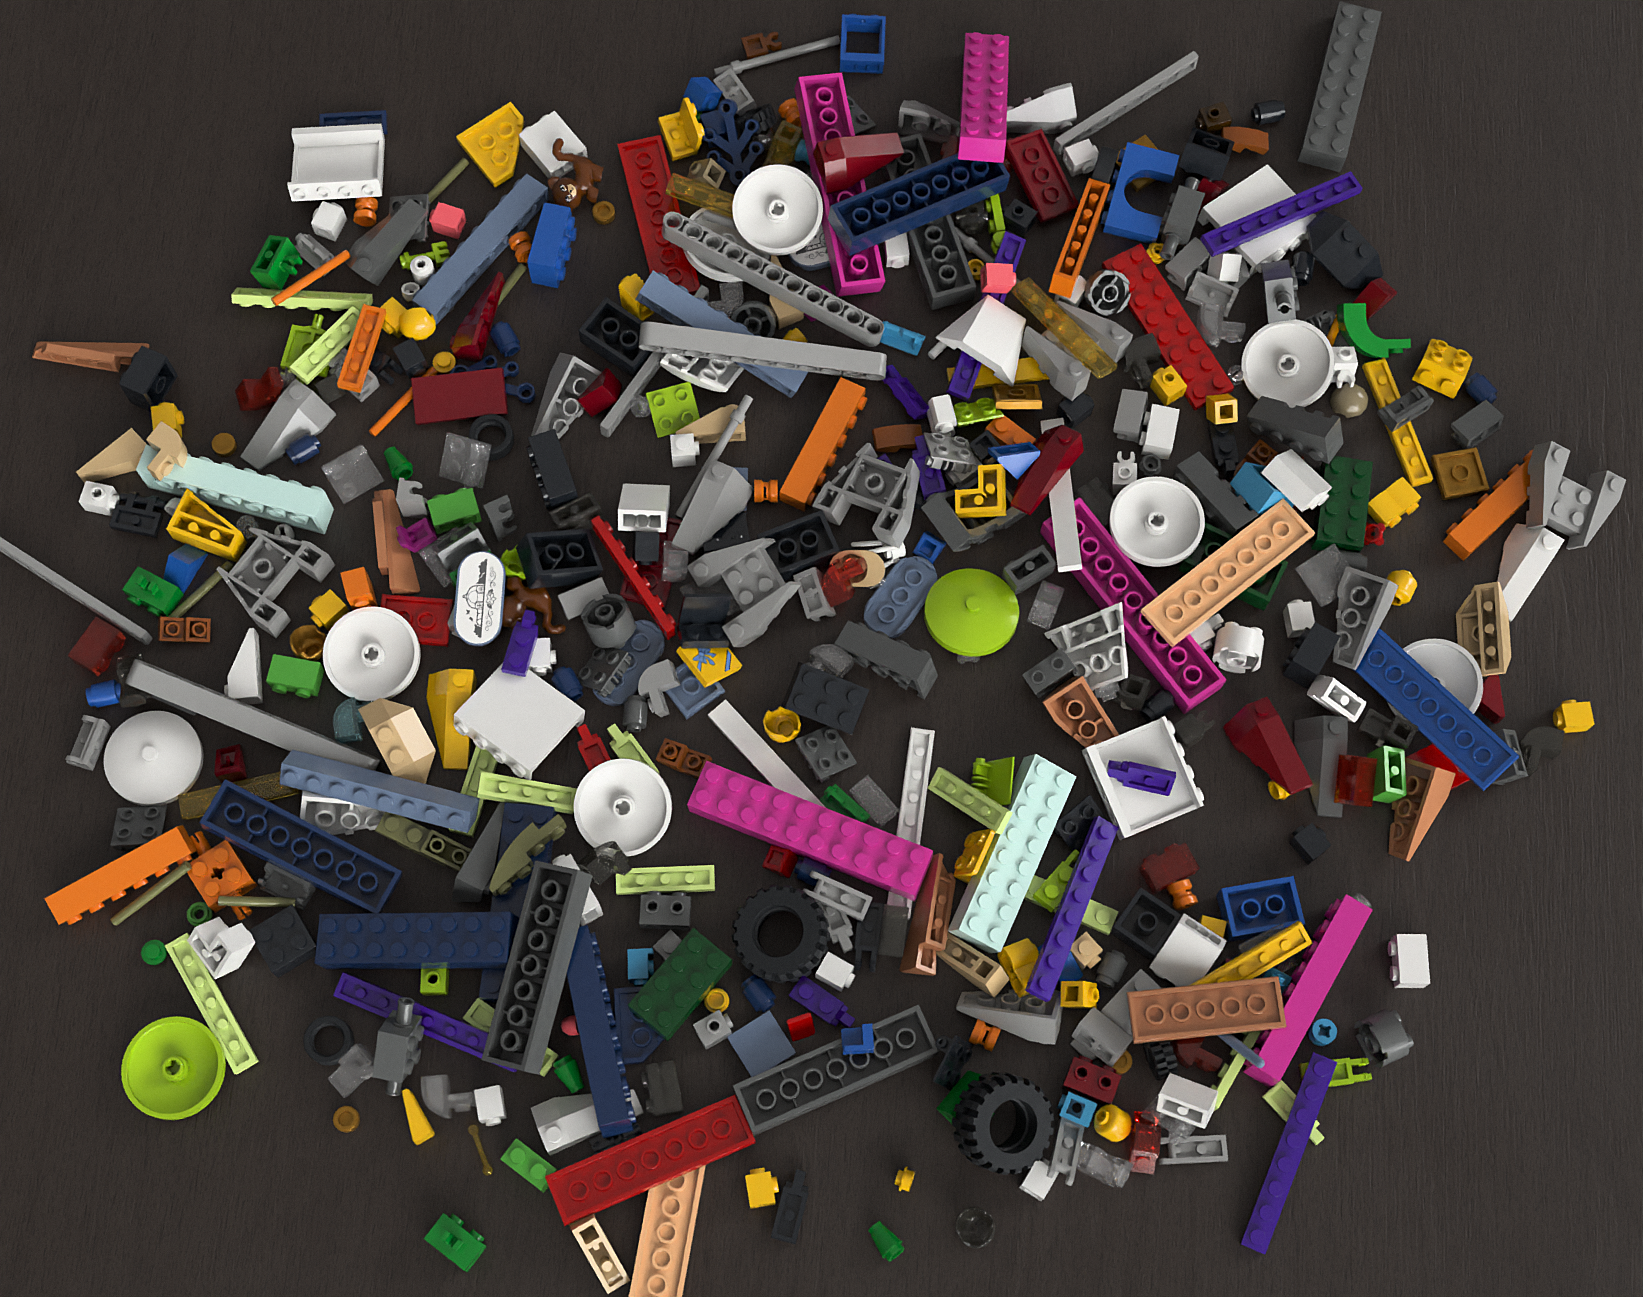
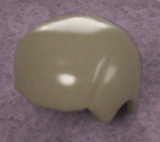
M1346 383L1341 388H1336L1331 394L1330 405L1335 413H1341L1346 418L1356 417L1366 410L1368 396L1365 390L1357 384L1350 387L1349 383Z

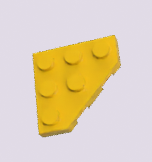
M511 102L456 136L458 143L495 188L514 175L520 145L519 134L522 132L524 125L523 116Z

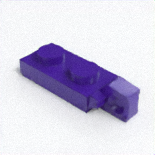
M887 365L886 378L883 380L884 384L889 385L893 395L901 401L906 408L907 414L914 420L927 418L929 407L906 377L902 378L893 365Z
M924 435L914 437L917 450L912 451V458L920 470L919 483L925 500L934 493L946 492L941 470L929 468V465L925 464L926 456H930V453L926 446Z
M525 610L522 622H516L501 668L503 673L526 677L538 638V626L534 625L536 620L534 611Z
M1109 760L1106 768L1108 776L1117 778V781L1121 782L1122 786L1165 796L1170 795L1176 779V772L1130 761H1123L1121 763Z
M804 975L789 994L792 1000L829 1025L832 1024L836 1027L839 1022L846 1028H851L855 1022V1019L846 1013L848 1007L842 1001Z

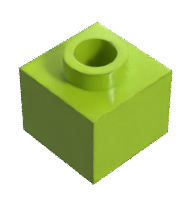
M447 968L421 969L420 993L423 996L448 995L449 970ZM431 976L438 977L436 983H429V979Z

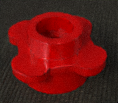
M1366 522L1364 545L1372 543L1381 546L1384 543L1383 532L1386 530V527L1383 523L1376 525Z

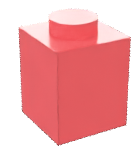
M438 202L436 209H433L429 216L433 232L459 239L467 221L463 209Z
M986 263L980 270L981 293L1007 294L1016 284V273L1013 272V264Z

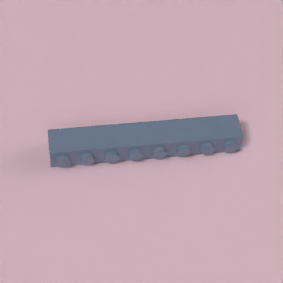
M527 173L522 179H518L513 189L500 199L497 207L487 213L485 220L479 226L474 227L468 239L458 245L456 252L451 257L445 259L440 270L429 277L427 284L422 289L416 291L412 299L414 308H425L429 315H433L437 325L509 245L508 240L510 237L520 232L543 207L544 202L549 200L548 188Z
M652 271L635 299L674 325L760 336L747 331L743 324L735 323L728 319L724 312L714 310L708 306L704 299L692 296L685 287L670 282L669 278L660 272ZM734 362L790 398L797 392L808 373L807 371Z
M292 750L281 764V785L465 833L469 832L477 819L480 798L296 750Z

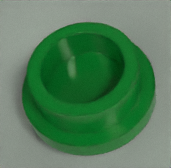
M151 940L143 946L141 956L146 963L157 965L165 960L167 949L161 941Z

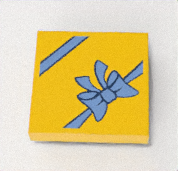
M680 646L676 651L704 688L739 671L742 667V664L729 648L681 649Z

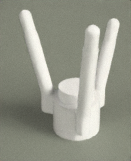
M879 540L851 543L852 547L883 545L868 551H873L874 553L883 552L886 559L890 558V560L884 563L885 568L897 563L900 557L906 555L904 543L901 544L900 548Z

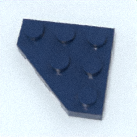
M642 987L614 989L616 1032L621 1049H618L617 1052L621 1051L624 1065L644 1063L664 1040L629 1010L628 1004Z

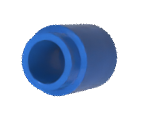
M115 679L92 684L90 688H86V698L90 707L96 706L99 708L121 703V697L125 696L122 683H117Z

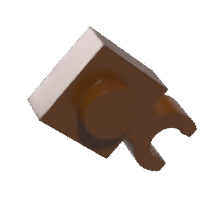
M772 32L765 38L762 33L742 37L741 43L747 60L767 55L769 49L772 51L782 49L781 41L777 43L772 42L778 39V32Z

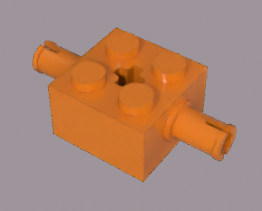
M202 831L195 833L199 842L193 835L190 836L199 856L190 862L192 869L187 874L208 907L215 913L225 907L218 906V896H242L258 886L230 842L224 840L212 848ZM222 873L223 878L219 880L218 875ZM231 906L238 920L246 918L241 909L248 916L253 912L249 906Z

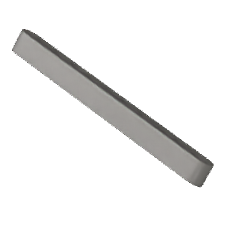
M669 212L664 215L662 236L671 243L866 346L874 347L880 343L884 324L878 318L677 212Z
M643 322L640 324L639 348L647 351L868 380H884L886 378L887 355L880 352L656 322Z
M134 659L125 683L288 751L296 750L376 771L380 759L137 659Z

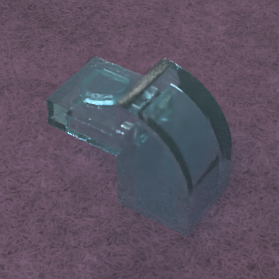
M353 697L345 700L338 706L333 717L334 735L338 742L344 744L363 740L361 722H364L358 709L373 701L363 702L359 706L356 698Z

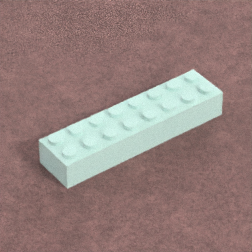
M146 445L136 468V471L148 488L181 497L186 488H188L205 503L325 534L334 510L322 488L317 486L305 487L294 480L282 481L271 474H266V476L259 475L256 471L248 468L240 470L229 463H214L211 459L202 456L195 458L188 454L183 468L175 463L171 473L159 481L147 469V466L158 452L152 449L151 446Z
M1037 754L1024 757L1012 784L1011 804L1003 806L1013 812L1002 834L995 832L978 873L972 876L948 932L987 953L1001 952L1076 776Z

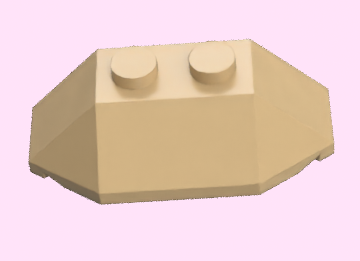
M1499 582L1475 585L1471 590V594L1465 599L1456 613L1458 645L1465 648L1474 657L1482 676L1504 674L1511 660L1509 614Z
M382 698L359 708L358 710L392 775L426 784L436 750L414 708Z

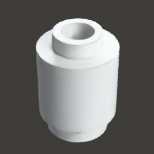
M422 255L415 257L411 261L410 269L415 282L425 286L429 277L436 273L432 260Z

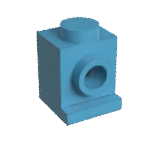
M653 948L628 949L629 983H634L635 987L644 986L648 982L649 976L654 974V961L649 960V958H654Z
M1069 1091L1067 1095H1062L1057 1108L1061 1109L1059 1116L1088 1128L1098 1102ZM1074 1103H1079L1082 1106L1081 1112L1076 1113L1073 1111L1072 1106Z

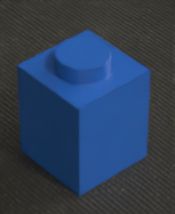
M692 77L683 97H688L690 103H694L699 112L714 111L719 103L722 91L707 77Z

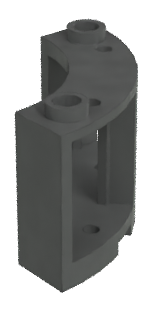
M978 473L977 477L954 490L930 495L926 499L927 503L921 507L953 552L969 549L971 547L970 543H977L979 545L994 537L993 532L995 530L1007 529L1026 515V513L1011 507L1006 511V516H998L988 523L985 522L983 517L964 518L972 528L967 529L949 504L953 502L955 505V490L978 488ZM1005 479L1006 497L1011 502L1015 491Z

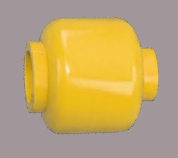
M1397 570L1389 573L1387 580L1399 585L1392 605L1399 606L1408 603L1417 587L1415 578L1406 570Z
M1107 1104L1097 1111L1094 1118V1129L1101 1136L1112 1142H1119L1126 1138L1131 1131V1117L1117 1106Z

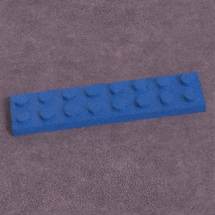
M1380 628L1378 629L1360 664L1354 671L1484 791L1519 758V755Z

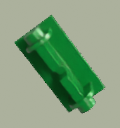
M836 784L832 787L829 786L825 790L824 796L819 800L827 809L863 823L871 816Z

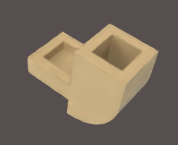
M161 421L146 439L152 449L158 452L147 466V469L159 481L171 473L175 463L183 468L188 455L187 448L179 434Z

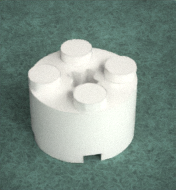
M1235 622L1225 623V627L1219 629L1216 633L1213 662L1217 661L1219 668L1233 673H1245V669L1251 668L1252 672L1258 670L1261 665L1264 645L1263 631L1257 627L1239 626Z

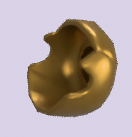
M302 625L290 635L292 652L298 659L317 661L323 657L326 635L320 632L315 625Z

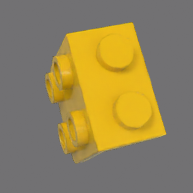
M688 97L683 98L679 112L658 118V124L672 161L696 155L704 136L703 126L696 119V107L694 103H690Z
M1431 339L1412 380L1454 399L1466 378L1473 358L1466 351L1455 349L1442 340Z
M986 829L972 832L968 835L964 843L966 848L955 863L954 877L968 884L971 877L978 873L994 837V830Z

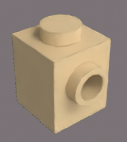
M1085 932L1072 944L1070 951L1082 971L1087 966L1090 969L1093 968L1101 960L1099 955L1103 949Z

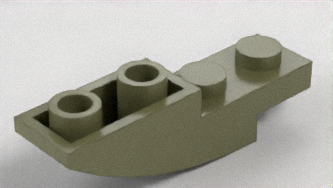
M389 812L384 813L375 832L397 842L398 845L457 872L461 870L472 851L468 847L432 829L429 830L403 816Z
M559 814L540 829L532 822L511 843L498 863L489 889L494 897L499 894L501 896L506 894L512 888V883L519 878L522 880L532 872L531 868L534 866L529 857L532 855L537 856L545 849L544 845L551 839L555 841L564 834V829L567 826Z

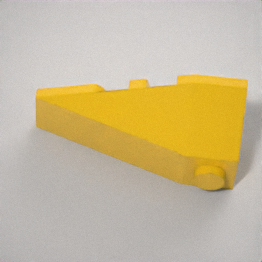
M446 669L429 674L426 698L444 769L468 770L471 738L458 733L453 723L454 714L476 692L477 677L474 670Z

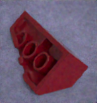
M898 133L833 138L817 142L813 152L826 195L850 189L855 183L869 177L874 171L883 168L904 154Z
M498 272L458 327L456 336L452 335L450 348L455 358L476 363L482 361L505 283L503 273Z
M1064 425L1044 431L1033 444L1040 450V456L1021 475L1011 501L1012 507L1028 515L1033 513L1083 453L1081 433Z
M1268 697L1245 705L1223 726V731L1233 747L1238 752H1243L1248 756L1256 767L1260 766L1266 771L1269 777L1290 795L1313 785L1279 714Z

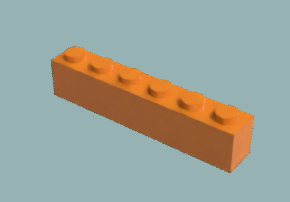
M1091 178L1088 179L1053 273L1049 292L1071 298L1103 211L1110 184Z
M840 377L779 491L780 501L804 512L808 505H813L817 496L815 491L818 486H823L827 477L825 472L828 466L833 467L837 458L835 454L837 449L843 448L847 440L846 432L848 429H853L857 421V416L855 415L858 410H863L867 402L865 397L866 388Z
M1533 450L1522 459L1524 463L1521 466L1516 464L1507 473L1510 476L1505 481L1501 478L1492 487L1494 492L1491 495L1485 493L1477 501L1479 506L1475 510L1469 508L1462 515L1463 521L1459 525L1455 522L1445 532L1448 536L1443 543L1463 561L1530 498V496H1527V487L1530 486L1528 464Z
M177 826L44 899L58 925L65 922L71 925L81 920V914L89 910L90 913H93L103 908V902L109 898L115 901L125 896V890L131 886L137 889L148 883L146 878L154 874L156 877H160L169 872L168 866L176 862L178 865H181L183 862L191 860L190 854L197 850L184 826Z

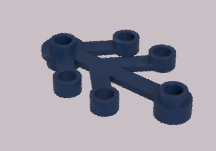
M723 99L718 105V111L724 116L729 142L718 135L717 131L713 128L705 129L703 138L705 141L715 143L732 155L733 164L724 159L717 150L710 151L707 154V159L711 158L713 153H716L718 159L715 162L729 172L731 182L739 186L751 174L750 168L758 155L763 153L764 146L761 142H752L749 146L750 153L742 161L741 153L752 135L759 130L760 125L755 119L747 120L745 130L738 140L734 115L738 109L737 104L732 99ZM725 104H728L730 106V110L728 112H725L723 109V106ZM750 122L755 123L756 127L754 130H750ZM708 131L713 132L712 139L707 137ZM755 144L760 146L758 153L753 150ZM738 171L743 173L742 179L737 178Z
M488 355L484 360L470 367L456 365L450 371V374L497 368V359L492 355ZM494 361V364L487 365V362ZM509 361L502 367L504 377H515L519 374V366L514 361ZM510 367H516L514 371L508 370ZM505 383L506 394L517 396L523 403H530L535 399L536 393L532 384L521 383L517 387ZM530 393V396L523 397V394Z

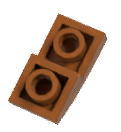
M1223 127L1221 129V137L1235 142L1233 151L1241 153L1247 148L1264 155L1269 150L1268 133L1245 127Z
M918 424L892 425L872 430L875 451L897 452L900 448L917 449L914 437L923 435L921 425Z
M1260 439L1236 467L1234 477L1245 462L1267 466L1278 455V452Z
M159 617L158 641L209 643L211 619Z
M665 738L655 760L674 770L699 779L706 761L711 762L712 758L709 755L689 749L687 745Z

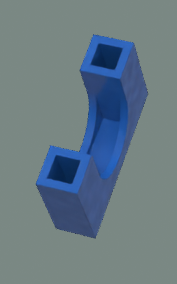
M1127 142L1126 149H1121L1118 162L1122 163L1120 170L1115 169L1112 182L1116 183L1114 191L1110 190L1106 203L1110 204L1109 211L1104 210L1101 224H1105L1103 232L1147 244L1156 242L1163 217L1140 212L1132 208L1125 198L1124 189L1131 181L1137 178H1151L1171 184L1179 155Z

